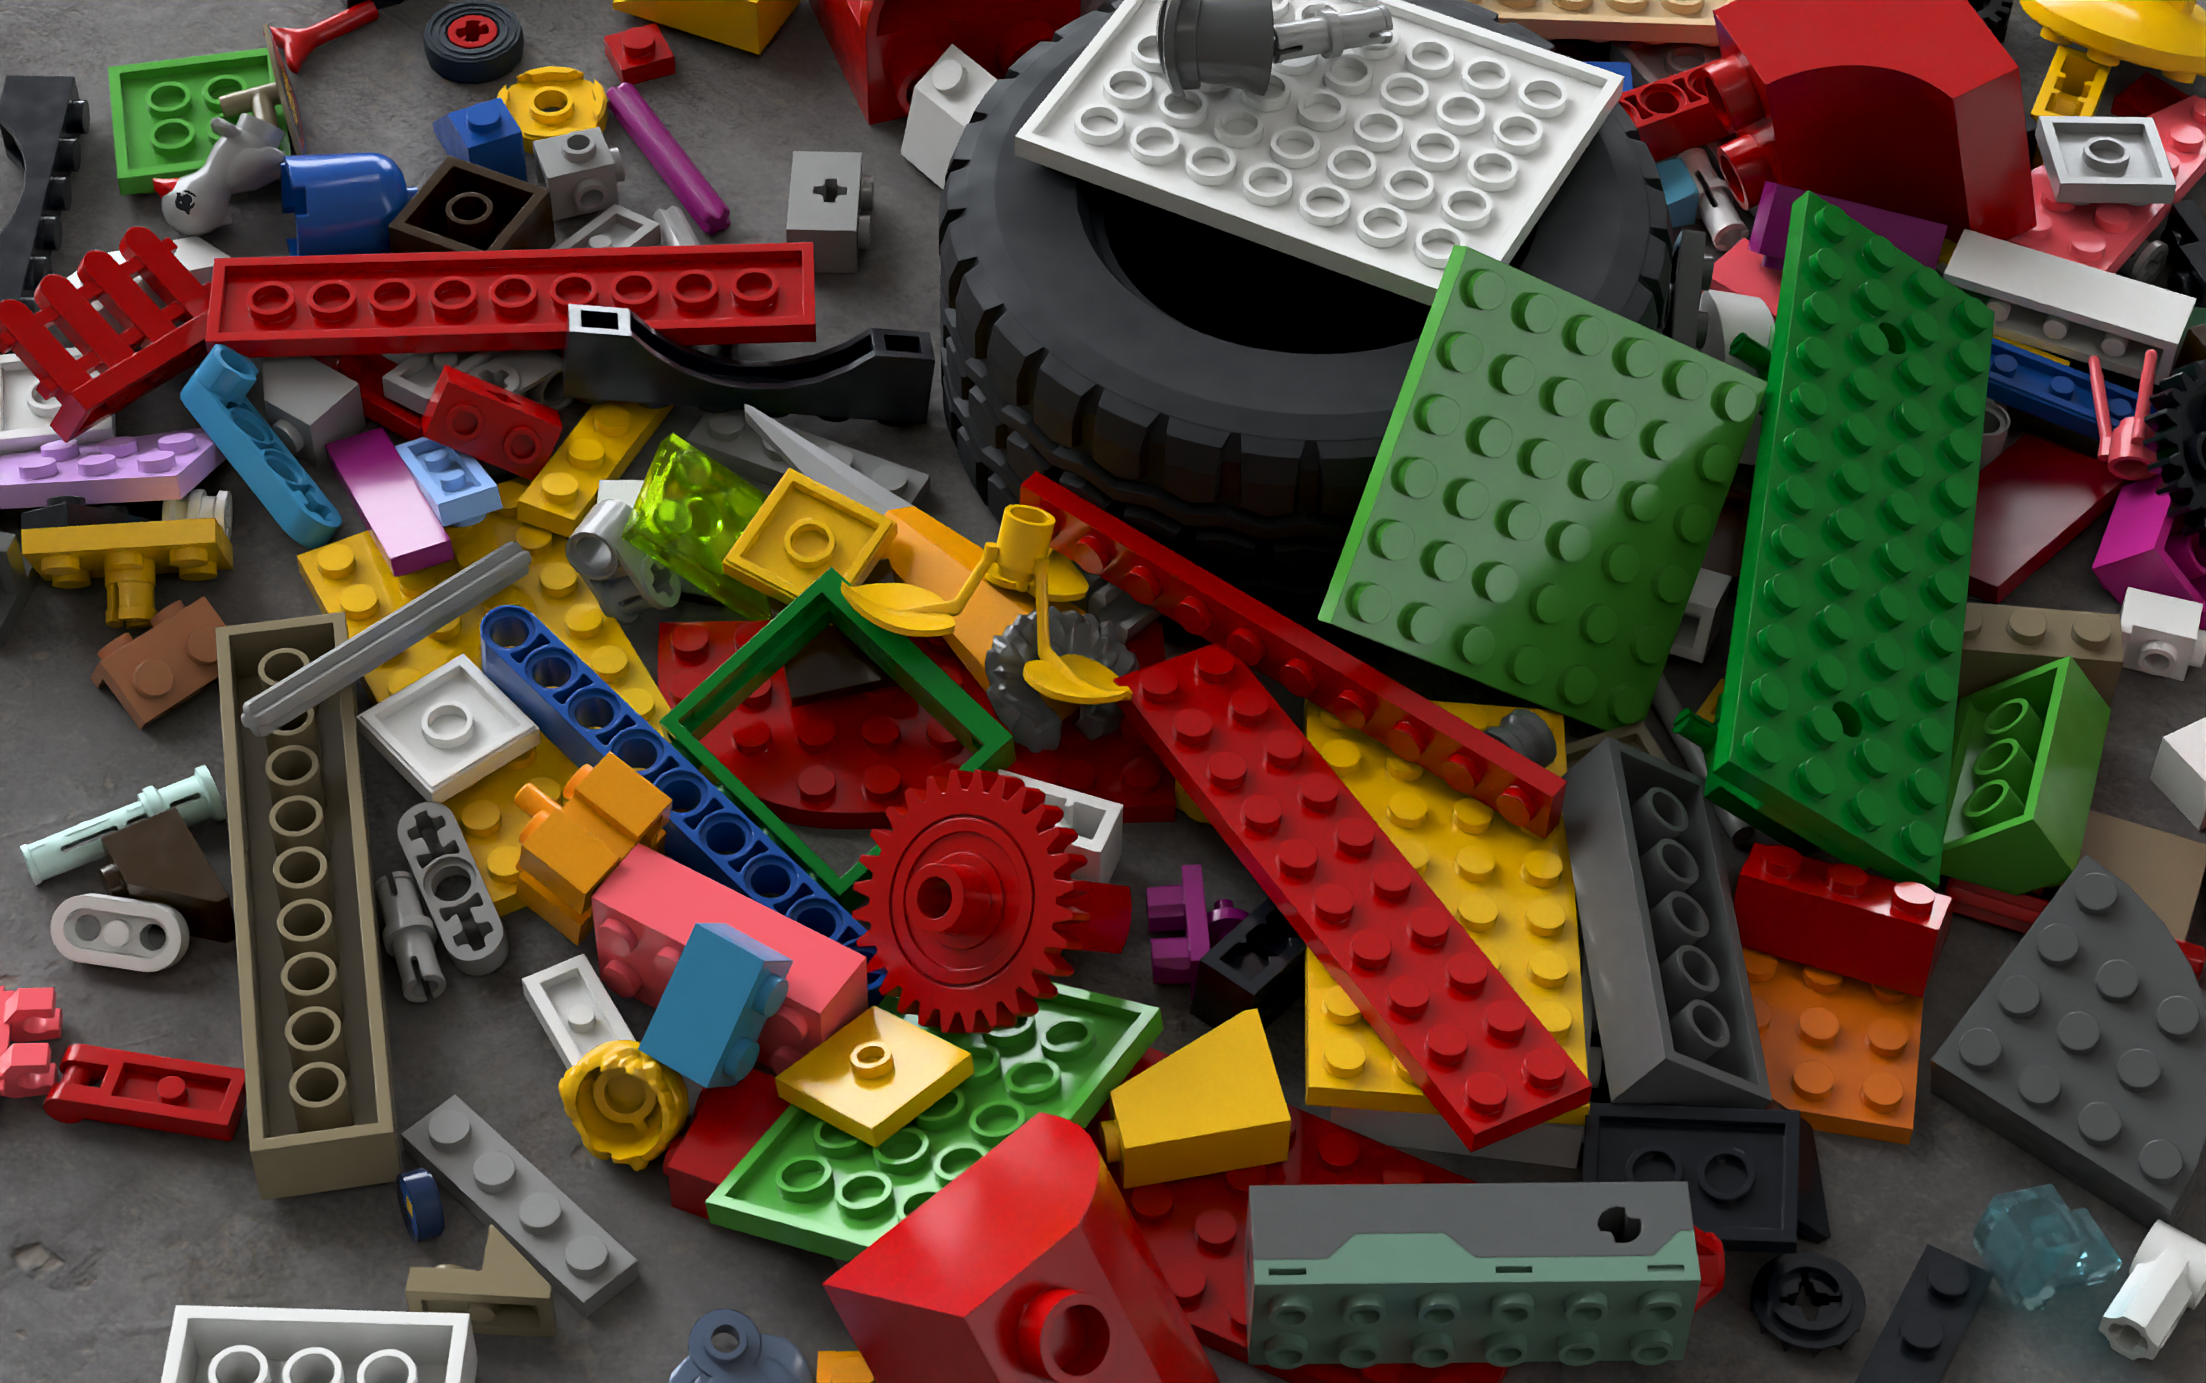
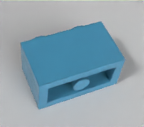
M695 923L638 1050L705 1088L736 1086L738 1081L744 1079L749 1074L757 1061L760 1046L756 1041L767 1018L773 1016L785 1000L789 988V983L785 978L794 960L726 923Z

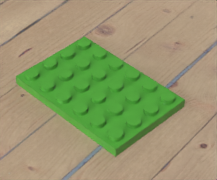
M1051 982L1057 987L1058 995L1053 999L1033 997L1039 1006V1012L1032 1017L1017 1016V1024L1009 1029L994 1028L988 1034L966 1032L961 1034L941 1032V1027H924L919 1025L918 1015L901 1014L897 1011L900 997L886 996L877 1007L971 1053L975 1073L877 1148L790 1104L705 1201L710 1223L850 1262L1037 1113L1042 1112L1063 1117L1085 1129L1108 1100L1110 1091L1120 1085L1163 1031L1161 1010L1159 1007Z

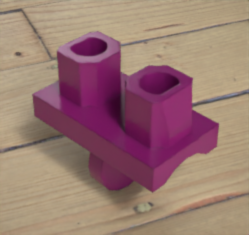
M1202 864L1181 865L1182 884L1146 888L1148 931L1184 930L1185 937L1150 939L1153 984L1189 983L1191 1002L1199 959L1250 915L1247 911L1234 908V904L1230 899L1217 900L1214 903V910L1206 913Z

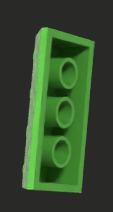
M2071 655L1960 699L1954 727L1941 875L2019 896L2042 887L2052 888L2062 884L2078 865L2111 709Z

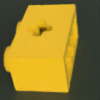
M2059 44L2030 116L2036 122H2038L2039 116L2095 117L2112 66L2096 63L2086 57V52ZM2038 143L2032 169L2044 165Z

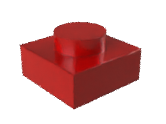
M656 23L630 28L626 31L603 37L605 55L621 84L627 82L634 85L676 73L674 55Z

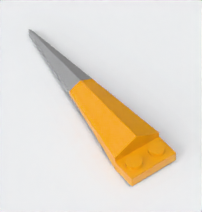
M744 404L746 422L795 471L897 522L898 534L880 558V560L889 559L894 580L897 583L916 585L940 596L944 601L953 600L959 594L980 561L984 551L983 548L761 411ZM983 577L962 612L957 616H951L956 621L954 632L942 635V638L985 692L990 686L985 673V659L987 651L992 649L993 636H1002L1006 626L1012 625L1018 614L1028 615L1035 610L1036 597L1027 592H1019L1018 590L997 586ZM1048 601L1049 607L1053 605L1060 612L1075 610L1082 616L1087 613L1070 602ZM1039 693L1045 704L1052 708L1062 721L1080 708V704L1055 700Z

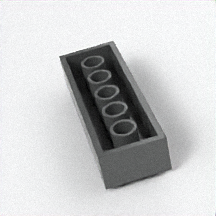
M1607 736L1561 778L1567 781L1562 814L1611 1103L1763 1109L1772 1102V1096L1714 805L1712 801L1704 797L1706 779Z

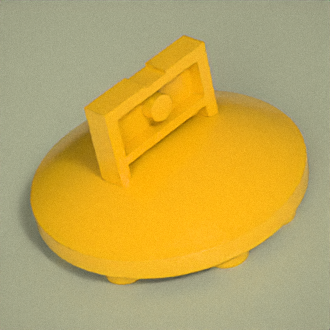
M2019 0L2027 15L2042 25L2040 35L2044 39L2061 45H2072L2074 42L2088 48L2086 57L2096 63L2116 67L2119 66L2120 60L2162 70L2161 73L2165 77L2186 84L2194 83L2196 75L2206 77V10L2196 4L2197 0Z

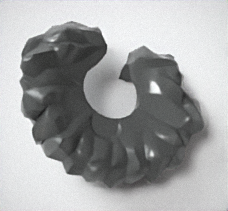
M1053 605L1049 607L1050 646L1058 656L1067 654L1085 656L1106 666L1119 677L1140 670V664L1137 661L1136 655L1128 651L1125 645L1117 642L1114 625L1109 620L1099 623L1092 614L1086 613L1082 616L1075 610L1060 612ZM1035 609L1028 615L1018 614L1012 625L1006 626L1002 636H993L992 649L987 651L985 659V673L990 684L986 694L995 710L996 718L1012 732L1013 741L1027 747L1031 753H1040L1043 750L1055 751L1061 741L1062 720L1052 708L1045 704L1039 692L1032 688L1023 677L1025 663L1041 660L1038 656L1037 615ZM1115 702L1080 704V718L1072 722V724L1088 740L1094 741L1098 737H1105L1115 731L1126 715Z

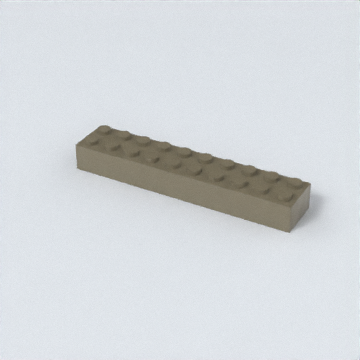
M345 612L216 627L249 1143L261 1201L396 1182L397 1175L402 1173L377 901L374 891L375 880L362 742L356 716L359 715L356 681L265 737H256L250 728L244 727L240 718L244 713L243 705L245 702L350 639Z

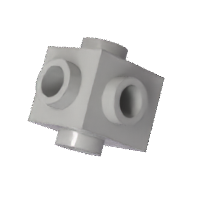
M600 127L533 141L537 185L550 190L553 221L605 210L614 204L619 205L617 182L625 181L624 166L618 148H608Z

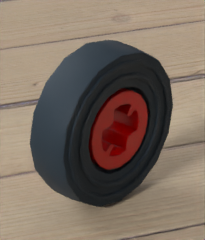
M467 0L450 4L437 11L426 23L423 44L431 69L442 78L457 83L480 84L497 80L512 72L522 58L524 35L517 16L507 7L491 1Z

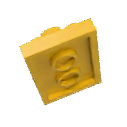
M216 518L21 529L22 555L45 581L52 580V586L64 589L83 588L91 585V578L104 577L107 590L106 625L113 628L124 626V621H126V629L152 626L149 621L157 614L154 597V587H156L155 574L179 573V578L182 580L204 581L216 578L217 570L233 569V545Z

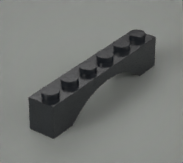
M7 75L0 98V129L6 155L24 176L23 192L16 210L0 233V302L5 299L18 300L25 304L33 314L41 310L35 302L34 292L43 277L53 274L51 254L52 251H59L61 248V212L69 211L71 207L72 190L70 175L71 172H78L80 169L81 148L79 138L80 134H87L90 127L89 104L87 100H80L75 76ZM10 350L5 354H14V352Z
M568 304L562 364L563 397L576 398L587 404H603L609 400L636 402L643 407L651 409H661L669 405L692 406L709 413H724L729 411V409L745 410L744 404L771 418H782L789 414L818 416L820 419L829 422H844L852 418L877 420L886 426L901 427L909 423L926 424L935 355L930 332L869 328L845 343L813 355L781 361H742L712 356L681 345L650 327L629 308Z

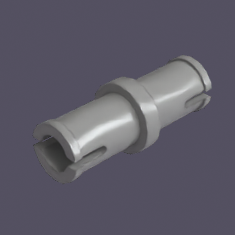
M1379 4L1371 8L1337 13L1332 8L1317 11L1314 18L1281 24L1274 23L1272 63L1277 64L1285 60L1321 54L1325 59L1340 57L1343 50L1379 43L1388 44L1391 42L1393 35L1390 32L1383 33V31L1393 30L1391 14L1386 5Z
M395 871L392 872L398 891L397 895L391 892L386 875L379 878L374 885L375 897L379 901L386 926L382 933V939L386 952L390 956L395 957L402 981L404 997L412 1002H426L428 1000L422 984V978L424 981L428 980L434 998L441 995L446 988V980L441 973L434 949L437 932L434 922L424 915L417 891L416 878L409 872Z

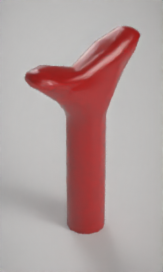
M366 0L307 28L270 27L277 47L284 50L288 69L292 73L297 74L302 64L315 48L379 19V14L375 4L371 0Z

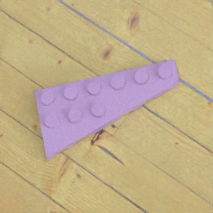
M202 427L137 437H114L101 442L79 445L76 440H71L67 443L63 440L53 441L40 447L41 450L0 455V509L47 507V499L67 495L84 497L86 505L180 500L227 458Z

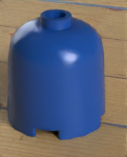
M379 153L284 156L285 163H282L280 166L282 213H294L297 233L295 238H286L289 256L392 253L388 226L418 192L416 186L406 187L404 175L394 160Z

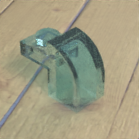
M2052 1183L1994 1195L1978 1221L1972 1237L1973 1246L2010 1303L2015 1308L2024 1311L2045 1309L2057 1291L2111 1280L2123 1263L2087 1208L2069 1210Z

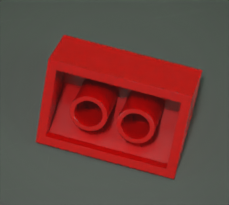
M1756 842L1739 874L1733 902L1741 945L1743 947L1921 998L1924 996L1952 924V897L1935 893L1923 884L1895 882L1867 874L1862 868L1852 864H1831L1802 856L1798 851L1787 846H1766Z

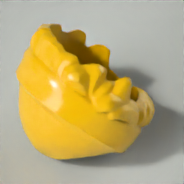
M615 1040L596 1046L585 1054L576 1065L569 1068L565 1072L564 1077L560 1079L558 1090L566 1115L572 1120L573 1126L581 1135L584 1146L593 1156L600 1160H608L612 1157L613 1163L629 1164L634 1171H640L648 1165L649 1161L654 1160L669 1148L673 1139L682 1132L686 1125L689 1111L688 1091L679 1072L638 1050L640 1042Z

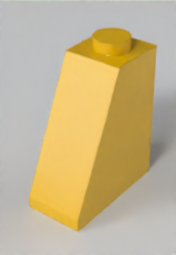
M1258 1009L1242 1011L1110 1091L1109 1120L1099 1122V1140L1105 1163H1117L1123 1189L1288 1161L1291 1118Z

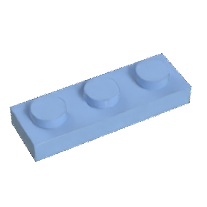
M425 437L394 446L443 527L449 525L454 527L471 526L483 521L487 513L503 508L496 483L474 457Z

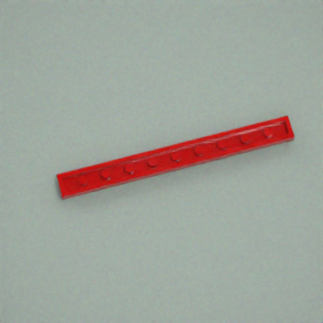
M1035 471L1020 485V505L1033 506L1047 511L1056 520L1049 547L1076 562L1086 572L1107 580L1127 592L1135 601L1149 605L1176 621L1191 634L1199 635L1213 644L1226 640L1230 653L1240 658L1247 666H1252L1284 685L1292 694L1306 698L1335 715L1346 726L1358 729L1389 747L1400 758L1412 761L1446 781L1454 790L1468 794L1500 813L1508 822L1516 826H1522L1544 840L1559 825L1567 781L1101 508L1084 500L1041 473Z

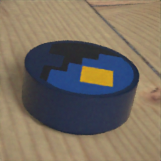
M419 1168L398 1174L396 1177L397 1196L401 1214L411 1239L417 1243L441 1236L445 1228L444 1212L440 1195L431 1173L424 1168Z

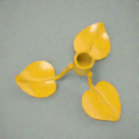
M1019 504L1005 507L997 543H985L980 561L959 594L953 600L944 601L940 596L927 589L905 583H873L853 587L848 586L843 581L841 583L842 595L862 617L885 630L913 637H935L954 632L956 621L951 616H957L962 612L983 577L997 586L1018 590L1019 592H1027L1036 597L1038 656L1041 660L1025 663L1023 669L1024 680L1039 693L1068 703L1104 704L1132 699L1133 692L1128 686L1119 687L1116 685L1113 679L1119 676L1106 666L1082 655L1067 654L1058 656L1050 646L1048 601L1069 602L1081 600L1087 596L1089 585L1086 578L1075 567L1071 559L1049 547L1056 520L1053 515L1042 509Z

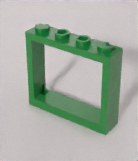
M830 567L666 714L659 723L664 738L851 914L868 898L853 890L854 882L870 880L873 873L858 861L840 878L699 742L832 622L973 754L958 770L974 772L975 769L998 772L999 769L1006 770L1016 761L1013 736L905 635L893 633L871 623L852 608L842 595L840 589L842 581L848 586L852 585L834 568ZM875 845L866 855L879 856L881 849L878 845Z

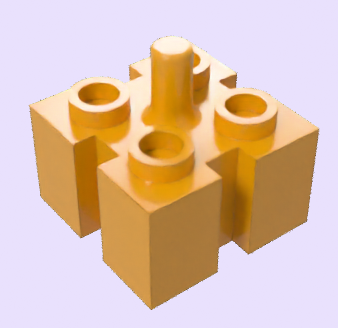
M611 751L594 768L589 764H585L572 776L563 790V796L569 800L563 807L532 783L524 785L514 799L515 805L532 817L518 840L521 843V853L516 869L521 874L518 876L516 898L577 946L594 929L591 896L631 850L640 843L663 854L667 832L662 828L669 822L673 801Z

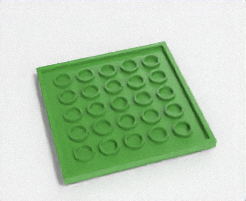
M1454 245L1317 620L1548 710L1561 713L1566 717L1605 732L1642 720L1644 722L1768 382L1467 246Z

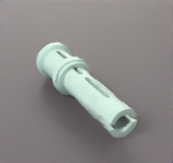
M206 765L196 767L194 776L157 790L152 785L143 788L142 793L137 794V802L94 819L81 822L76 826L29 845H21L20 850L34 884L38 885L43 880L105 857L101 838L67 852H62L63 850L111 831L117 832L128 827L131 823L144 818H150L190 800L197 799L176 808L187 827L209 818H213L216 822L227 819L221 797Z

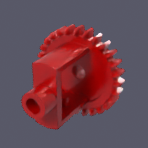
M975 769L974 772L950 770L949 778L938 776L926 778L927 790L909 788L904 792L908 809L889 806L885 810L893 831L872 829L870 836L881 849L879 856L865 854L860 856L859 862L873 873V876L870 880L854 882L853 890L869 897V904L852 911L853 919L867 921L871 924V929L856 940L857 947L877 949L876 954L867 964V973L887 974L879 992L882 996L900 997L897 1011L901 1014L918 1015V1024L924 1027H941V1032L965 1034V1032L988 1034L994 1028L1009 1029L1017 1024V1016L1032 1017L1039 1012V1006L1033 997L1053 999L1058 995V989L1051 983L1048 974L1069 977L1074 973L1073 967L1061 956L1062 949L1121 954L1128 937L1132 912L1130 887L1071 879V874L1088 863L1085 855L1064 853L1068 845L1077 840L1078 833L1071 828L1054 827L1062 820L1064 816L1063 810L1058 806L1044 804L1046 800L1045 793L1037 788L1025 787L1023 780L1017 777Z

